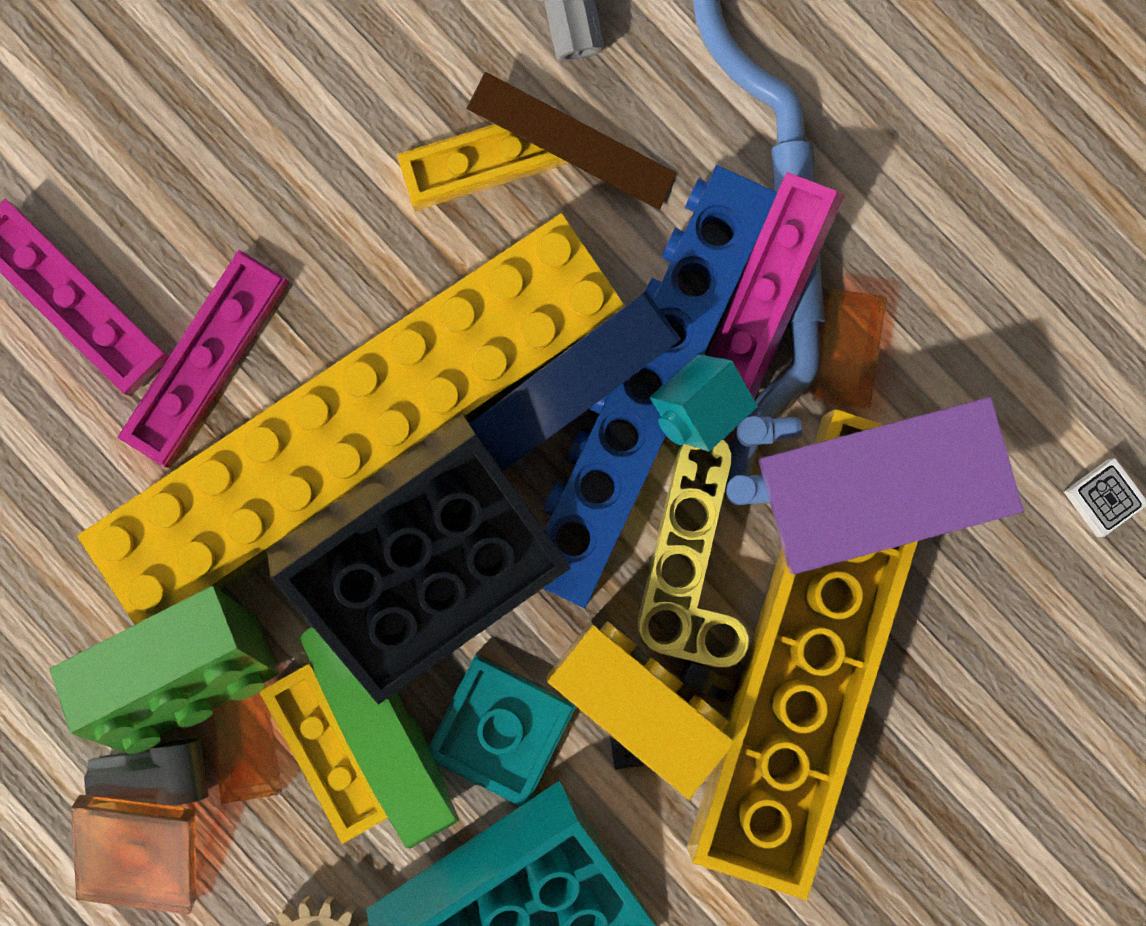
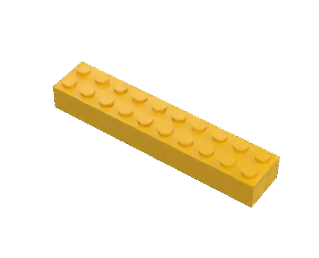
M561 213L76 536L134 625L212 585L220 590L267 559V549L459 414L462 413L468 423L473 421L625 305Z

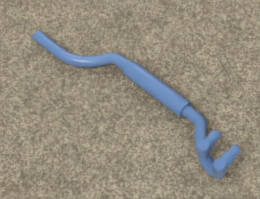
M693 0L698 30L715 62L730 79L750 95L770 106L775 112L778 145L773 146L771 149L774 191L778 193L786 172L815 182L813 145L805 140L804 113L798 95L787 83L769 74L740 49L729 33L724 21L720 0ZM820 252L787 324L791 328L792 363L787 370L770 383L757 397L755 402L758 407L738 425L730 443L731 466L725 491L729 501L735 505L770 503L763 475H752L759 446L773 444L776 441L797 440L802 437L801 419L796 417H776L793 399L811 386L819 372L821 358L819 324L825 322Z

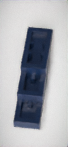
M644 291L469 424L502 471H504L647 366L681 338L648 293Z

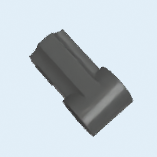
M202 738L165 742L136 754L124 752L89 759L87 772L84 776L86 798L90 800L93 809L154 801L156 806L159 807L175 806L207 798L209 793Z

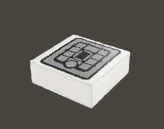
M1116 458L1107 459L1063 491L1096 537H1105L1146 507V498Z

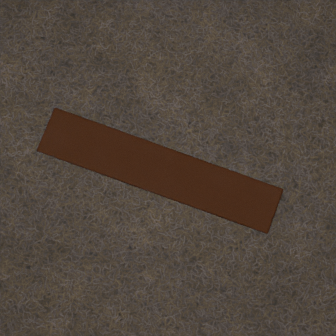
M484 72L467 106V110L660 210L676 176V172L487 72Z

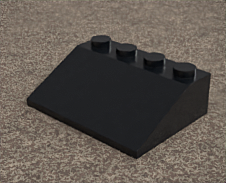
M462 413L267 549L272 580L378 705L571 569Z

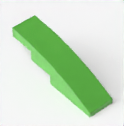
M313 627L299 635L300 640L342 734L374 795L404 846L411 849L459 822V817L416 717L406 713L398 691L378 705Z

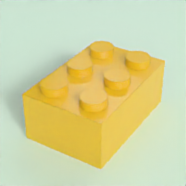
M590 621L547 673V682L685 798L690 800L735 744L723 732L730 722L696 694L689 702L684 700L676 693L683 683L652 657L643 666L630 655L637 645L610 622L606 621L601 629H599Z

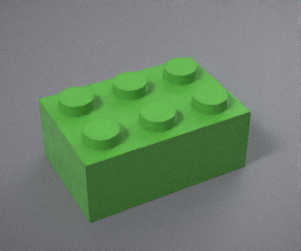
M213 585L49 668L70 734L127 754L140 753L154 747L160 742L161 735L178 726L189 727L205 721L213 714V708L231 699L243 700L256 695L264 689V682L280 675L257 615Z

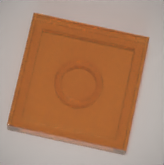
M79 795L71 807L76 900L190 914L196 901L195 809Z

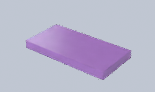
M991 397L758 459L789 573L793 575L1024 512Z

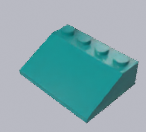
M560 781L366 909L369 926H657L588 818Z

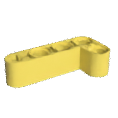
M722 439L712 450L708 451V456L711 459L717 460V465L705 470L700 485L712 486L711 495L700 489L680 488L681 480L689 484L695 480L697 463L689 460V454H695L700 449L683 444L678 450L637 624L641 639L650 649L661 654L714 667H730L737 664L745 656L749 641L745 627L737 619L720 612L698 607L731 466V452L728 444ZM684 499L697 501L703 507L705 513L704 522L695 531L682 529L675 519V509ZM673 554L685 556L692 566L690 579L679 587L668 585L662 576V565ZM670 610L675 613L679 620V630L671 640L665 642L657 641L650 636L648 631L649 621L656 612ZM717 624H727L734 634L732 647L721 655L709 653L705 645V636L708 630Z

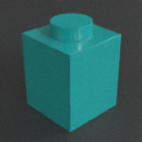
M699 354L649 397L661 416L658 419L659 426L671 441L678 445L686 444L706 451L712 450L758 407L733 361Z

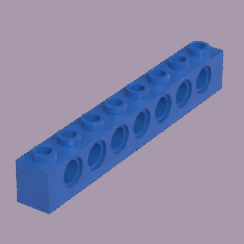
M716 165L709 182L700 177L696 181L685 206V209L694 212L687 229L683 231L675 227L661 257L670 262L662 282L651 278L645 290L668 322L679 326L684 336L681 345L669 348L639 371L653 374L658 379L660 388L698 354L704 355L777 195V192ZM709 223L720 224L728 231L730 241L720 246L712 245L703 238L701 228ZM684 273H696L705 280L707 292L697 297L688 296L679 289L677 278ZM630 378L590 408V410L599 413V416L591 433L588 434L580 430L571 447L566 461L575 464L572 474L566 485L558 481L555 482L542 510L543 513L551 516L545 532L571 567L570 570L543 589L583 608H586L666 436L659 426L658 419L661 416L651 399H640L631 392L629 387ZM615 422L630 424L637 434L636 445L632 449L623 452L612 449L605 440V431L608 426ZM592 472H601L611 479L613 494L608 501L595 504L583 497L580 485L586 475ZM571 522L583 525L590 536L588 548L577 556L564 554L559 549L556 541L559 529Z

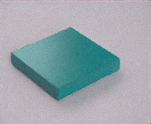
M476 653L429 745V749L436 764L518 806H522L530 800L576 706L567 698Z

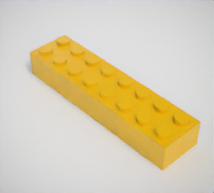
M834 409L822 416L814 444L880 427L884 424ZM918 541L794 575L789 573L781 546L727 718L730 723L723 731L735 744L709 775L687 845L692 863L802 900H808Z

